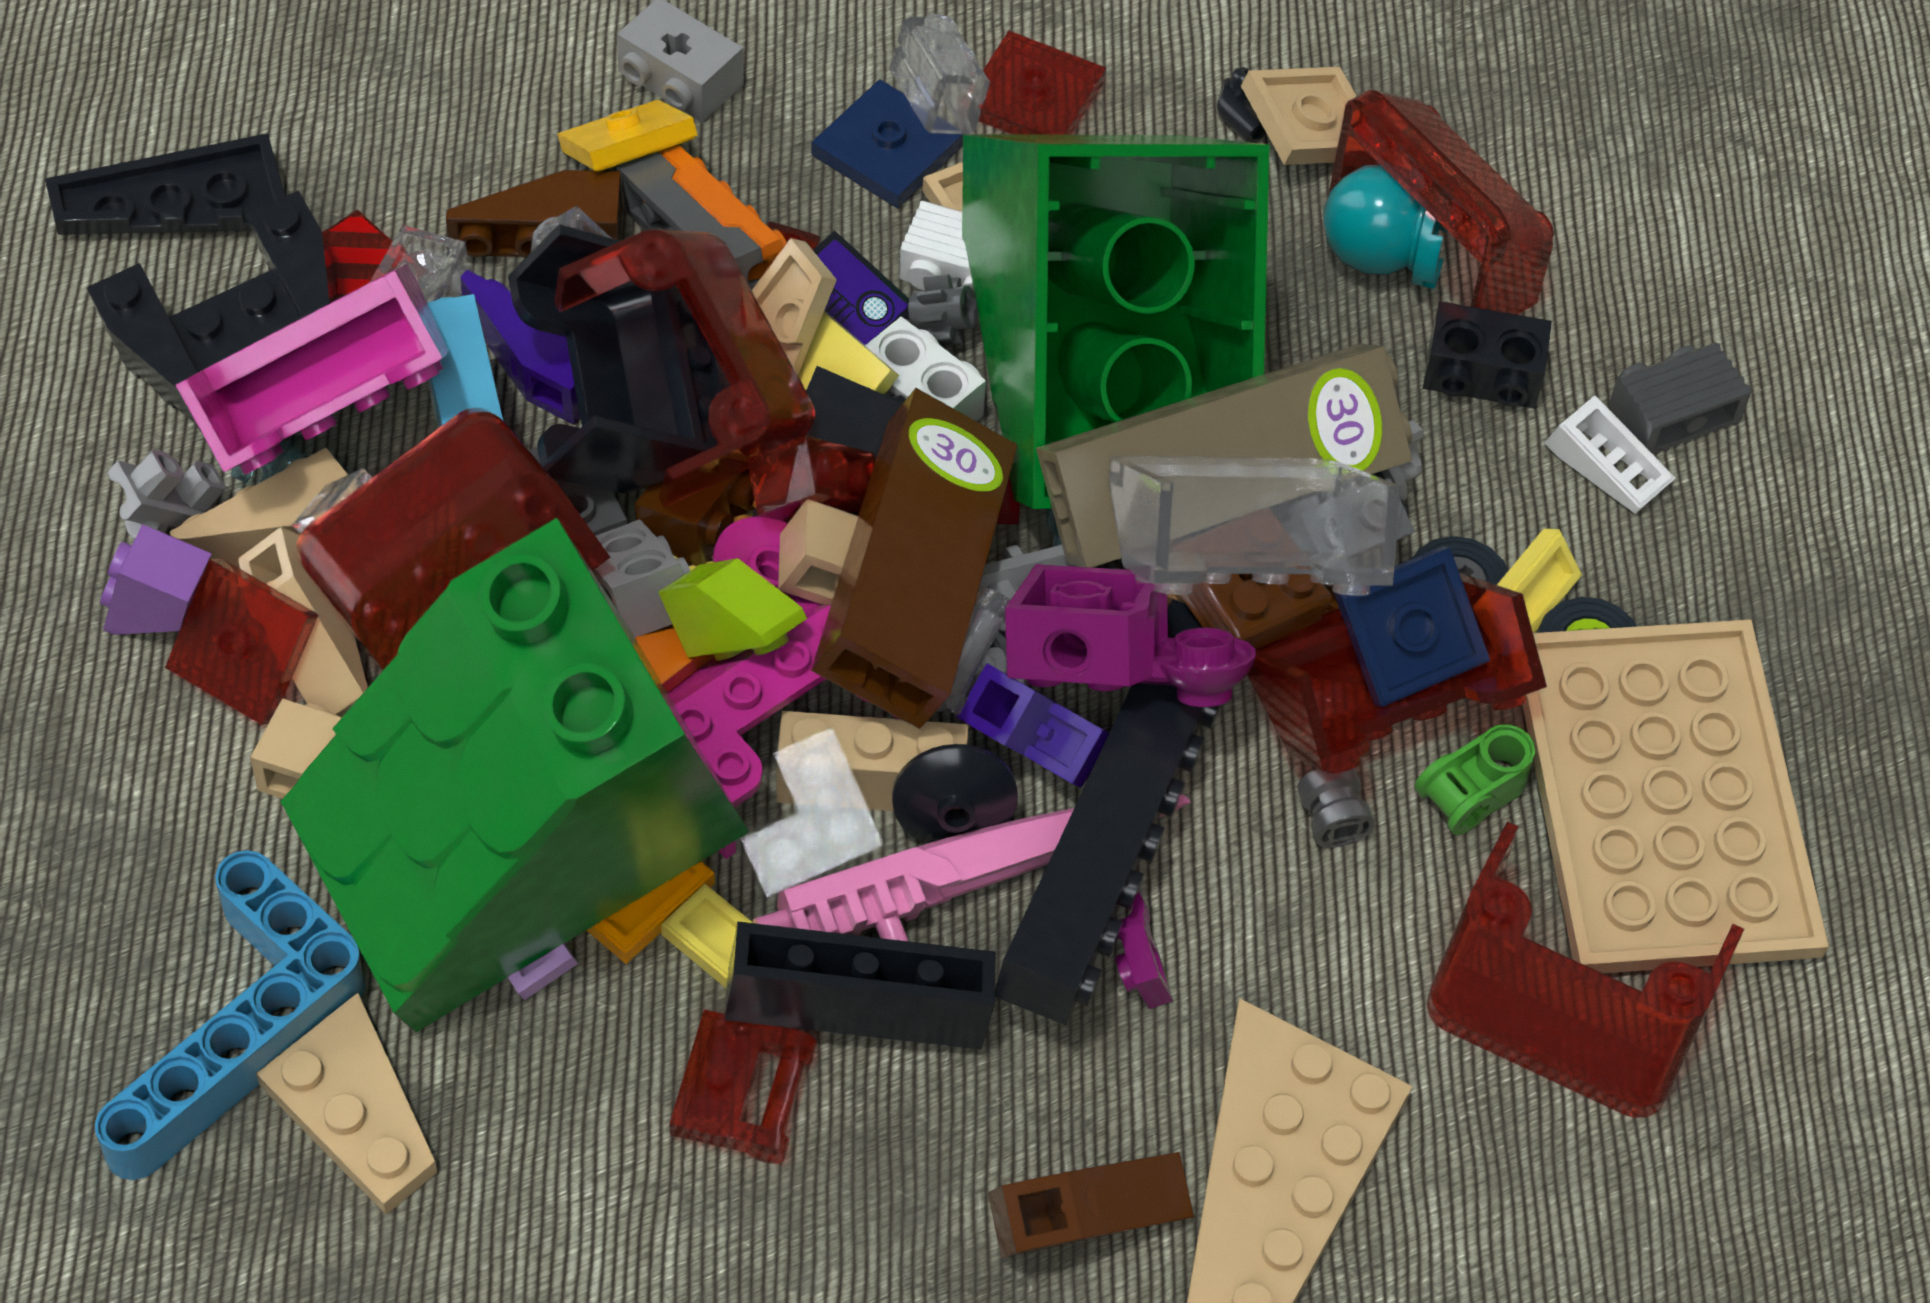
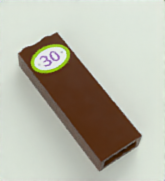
M915 387L887 423L811 668L812 672L919 729L928 721L951 695L1017 449L1016 443Z

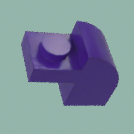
M986 663L956 715L957 718L1004 746L1026 756L1079 788H1082L1094 767L1109 735L1107 731L1017 679L1007 678L1006 673Z

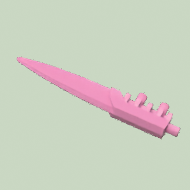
M1181 794L1175 811L1191 803L1185 795ZM1074 808L962 833L778 892V911L754 918L753 923L858 936L861 935L863 930L875 927L880 938L909 941L900 918L904 917L905 922L916 919L925 907L930 908L948 902L953 897L1047 865Z

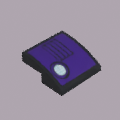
M835 230L813 249L814 253L837 279L825 311L864 345L868 344L901 316L905 320L909 319V298Z

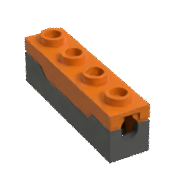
M679 144L616 166L617 171L621 172V187L627 214L666 252L694 263L706 276L712 296L729 313L737 310L787 244L780 231L777 229L771 230L760 220L759 215L751 205L745 206L734 196L731 188L725 181H718L708 172L705 164L699 157L693 158Z

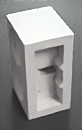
M901 316L865 345L899 374V377L885 393L886 396L895 399L897 396L902 395L907 399L916 387L975 421H978L983 416L986 380L982 378L979 371L972 364L958 360L941 347L935 337L928 331L917 329Z

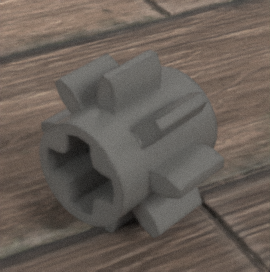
M950 274L924 277L925 291L913 292L909 299L908 312L910 323L917 329H923L932 334L940 346L963 343L962 330L974 328L978 320V308L973 289L970 286H961V278H951Z

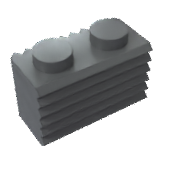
M1715 342L1698 349L1692 345H1687L1677 349L1665 361L1648 367L1644 363H1637L1626 368L1616 379L1608 406L1614 415L1651 453L1658 454L1663 449L1667 451L1670 447H1677L1682 442L1688 443L1692 438L1697 440L1701 435L1707 436L1711 431L1716 433L1721 428L1726 429L1731 424L1736 425L1739 423L1748 403L1751 389L1750 385L1745 384L1744 377L1739 376L1738 369L1733 367L1732 360L1727 359L1726 352L1721 351L1720 343Z

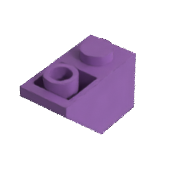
M142 524L132 545L123 541L120 543L109 566L107 575L110 578L100 600L101 605L109 608L103 630L113 635L180 631L202 586L212 553Z

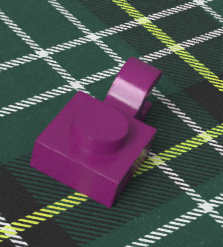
M1138 892L1131 914L1126 918L1119 919L1124 921L1118 939L1122 941L1125 953L1116 955L1115 959L1127 992L1137 989L1148 1008L1153 1009L1173 1002V998L1157 945L1151 935L1149 927L1150 911L1143 897Z

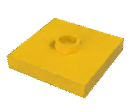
M658 99L557 133L562 152L596 172L693 140L695 136H698L692 116Z

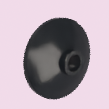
M966 744L942 745L915 756L901 769L892 790L893 810L899 824L909 835L925 844L1009 822L1014 815L1018 801L1016 780L1008 765L994 753Z

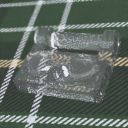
M983 588L978 591L951 695L935 713L947 710L956 715L961 714L968 700L965 694L973 680L974 674L986 651L994 641L1002 621H1005V607L1011 600L1008 597L989 588Z

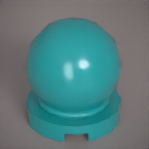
M1364 165L1343 177L1330 191L1323 208L1327 245L1344 265L1364 274L1389 275L1407 267L1408 270L1413 271L1412 284L1435 289L1444 262V258H1439L1443 237L1439 236V231L1451 233L1459 194V180L1437 175L1433 187L1424 189L1412 174L1393 166Z

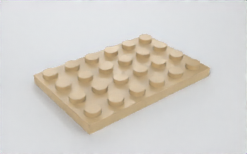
M1752 620L1515 634L1511 644L1512 656L1527 731L1534 742V767L1576 975L1823 958L1829 948Z

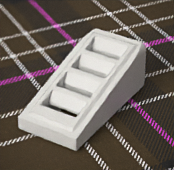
M1596 395L1562 422L1544 442L1557 457L1634 514L1640 511L1675 479ZM1583 432L1592 437V439L1589 441ZM1601 446L1610 451L1606 457L1598 450ZM1620 459L1629 465L1622 473L1614 466ZM1640 473L1648 481L1637 490L1630 481Z

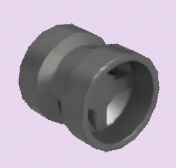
M1332 763L1321 766L1307 773L1297 785L1298 793L1303 807L1313 812L1314 817L1310 822L1316 843L1321 847L1337 848L1353 844L1363 839L1373 830L1375 820L1369 804L1364 800H1360L1358 796L1361 790V783L1355 767L1351 764Z

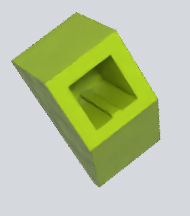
M738 558L700 564L658 591L688 658L714 654L715 659L719 661L733 657L747 649H753L755 655L766 654L786 644L789 641L786 633L807 619L800 605Z

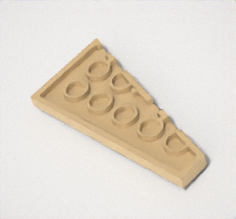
M1239 998L1187 1303H1296L1405 1106L1412 1086Z

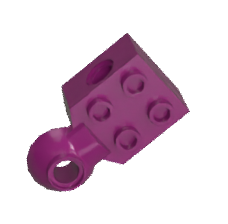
M1035 564L1005 607L1007 678L1027 679L1030 685L1037 687H1052L1062 682L1086 683L1089 688L1096 691H1114L1137 683L1169 685L1177 688V699L1180 702L1190 706L1212 707L1222 705L1232 699V688L1248 674L1255 660V648L1251 644L1233 637L1231 633L1221 629L1193 628L1179 632L1174 638H1169L1167 594L1164 592V580L1155 571Z

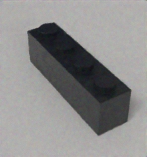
M737 921L728 966L724 1020L982 1050L995 1006L996 952Z

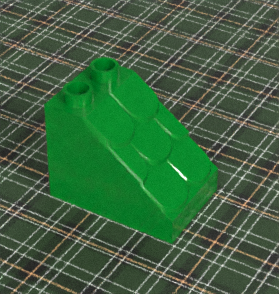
M963 134L962 238L966 246L973 291L977 302L992 400L998 411L1002 436L1017 444L1010 471L1013 500L1032 509L1052 508L1036 450L1038 447L1264 375L1270 144L1186 135Z
M555 518L451 580L445 591L406 634L395 658L332 728L336 733L334 737L307 767L298 782L280 801L393 1013L415 1032L420 1031L508 978V976L523 969L750 832L631 630L558 518Z

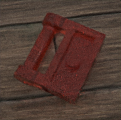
M704 1009L669 1123L670 1135L745 1152L765 1163L778 1164L784 1162L790 1143L789 1138L785 1135L804 1066L811 1064L817 1047L816 1039L805 1032L790 1028L724 1020L725 1014ZM763 1052L776 1055L779 1058L761 1125L759 1126L742 1122Z

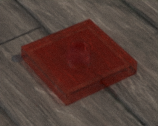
M1008 31L963 100L962 115L1013 135H1071L1104 83L1106 67Z
M222 558L209 559L165 668L261 725L269 724L282 698L285 696L319 614Z

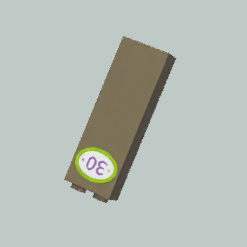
M1359 343L1036 448L1066 562L1077 567L1093 568L1234 521L1255 512L1412 461L1408 445L1412 440L1411 426L1406 415L1399 408L1394 388L1398 384L1397 369L1390 355L1385 352V347Z

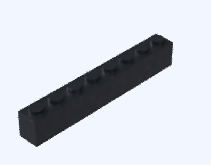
M1172 599L1167 609L1169 638L1176 637L1179 632L1184 630L1203 628L1185 603ZM1141 683L1131 686L1003 959L995 989L996 998L1063 1025H1067L1076 1002L1086 1006L1089 1005L1102 969L1094 967L1093 964L1098 953L1110 957L1124 921L1114 917L1119 906L1131 910L1145 875L1136 871L1139 861L1142 859L1152 863L1165 827L1156 823L1161 813L1169 817L1173 816L1185 782L1178 780L1177 776L1181 769L1188 772L1193 771L1205 738L1196 735L1200 725L1209 729L1212 728L1221 705L1197 707L1184 704L1177 699V688L1174 686Z

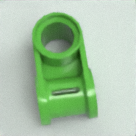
M1510 724L1494 726L1457 751L1446 754L1430 764L1416 780L1414 785L1415 791L1420 797H1430L1449 819L1447 827L1454 835L1465 834L1479 825L1488 815L1510 801L1517 799L1524 792L1535 755L1534 742L1530 735L1519 727ZM1503 760L1512 764L1513 767H1503L1497 765L1494 761Z

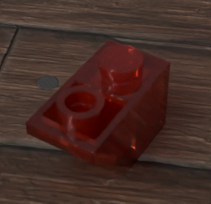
M802 436L747 458L757 515L790 522L806 499L853 515L859 514L875 464L874 453L809 436Z

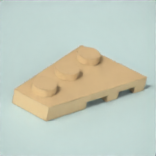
M790 238L725 325L742 357L732 363L740 382L737 386H730L737 423L741 430L777 412H784L837 279L805 241Z
M358 993L256 1073L259 1086L386 1215L437 1174L433 1155Z

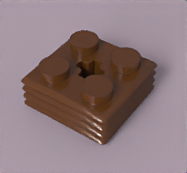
M1268 510L1255 512L1174 547L1173 553L1169 556L1170 560L1166 563L1167 567L1163 569L1165 576L1203 628H1216L1227 631L1233 637L1247 641L1255 650L1319 622L1322 619L1321 615L1325 613V608L1329 606L1328 602L1332 600L1330 592Z

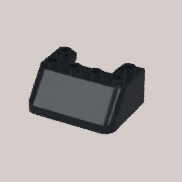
M559 224L508 275L512 303L519 318L526 325L536 330L566 337L582 424L581 428L565 424H555L550 426L539 437L537 449L542 476L617 493H628L717 468L738 451L741 438L711 289L706 276L694 263L682 257Z

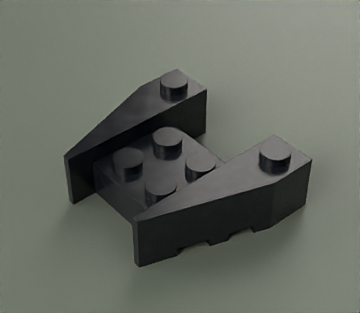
M299 190L246 214L259 250L270 271L168 317L140 263L86 287L125 367L138 379L142 377L157 390L159 396L173 409L177 407L196 425L197 423L179 393L176 384L337 300L335 267L322 231Z

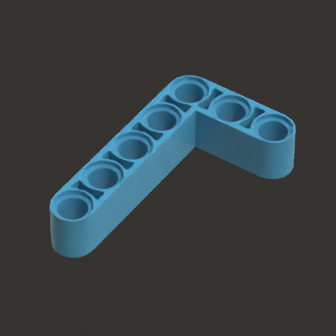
M244 850L234 852L225 857L218 865L215 879L224 916L229 924L272 963L274 967L115 1096L98 1113L95 1121L96 1137L106 1164L111 1172L120 1178L136 1180L154 1173L259 1085L256 1073L355 994L358 993L360 998L363 996L366 986L359 948L353 937L267 857L259 852ZM245 888H259L252 894H238V892ZM287 927H302L301 930L294 934H279L280 931ZM332 966L346 967L338 974H321L322 971ZM290 1006L296 1008L294 1012L286 1016L278 1017L271 1015L281 1007ZM230 1049H246L238 1057L230 1059L221 1058L222 1054ZM187 1089L195 1091L186 1100H169L173 1094ZM128 1133H144L139 1140L132 1144H116L121 1137Z

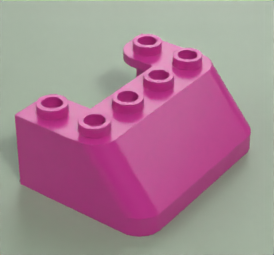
M405 264L176 384V387L223 472L239 465L245 475L276 459L279 454L284 452L280 442L300 431L306 441L335 426L337 422L332 414L353 403L358 413L390 397L386 388L389 384L391 385L402 380L408 390L440 373V370L444 369L440 360L449 351L409 265Z
M818 605L809 608L805 612L807 619L786 633L789 641L780 648L762 655H755L753 649H747L733 657L719 661L714 657L668 693L735 807L753 796L762 782L760 758L743 740L741 735L826 680V678L812 672L811 668L831 605ZM736 840L719 850L725 859L736 853Z

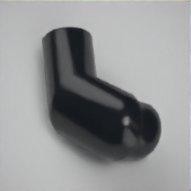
M1239 67L1234 69L1231 78L1224 80L1217 102V110L1221 118L1245 142L1257 143L1263 138L1266 131L1256 113L1251 109L1252 106L1241 88L1250 69Z

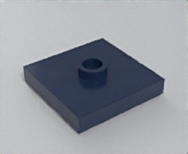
M879 79L811 142V155L898 209L923 185V177L935 173L963 146V134H966V131Z
M1441 546L1334 592L1371 697L1376 706L1384 707L1490 661L1450 547Z

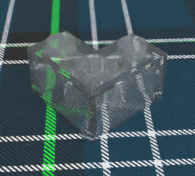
M832 727L772 753L797 811L740 837L766 897L772 896L884 845Z

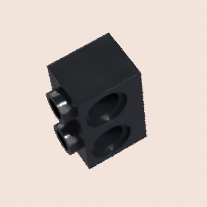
M1439 301L1430 336L1422 389L1442 392L1450 396H1465L1499 402L1506 406H1521L1535 409L1545 376L1552 321Z

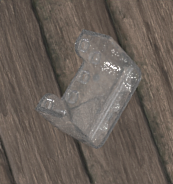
M1136 455L1110 457L1108 483L1123 567L1135 573V580L1154 583L1155 591L1177 595L1193 593V584L1230 583L1231 574H1252L1253 581L1266 584L1289 583L1290 574H1310V581L1333 584L1332 591L1334 593L1355 596L1369 595L1370 585L1393 586L1400 485L1346 464L1323 459Z

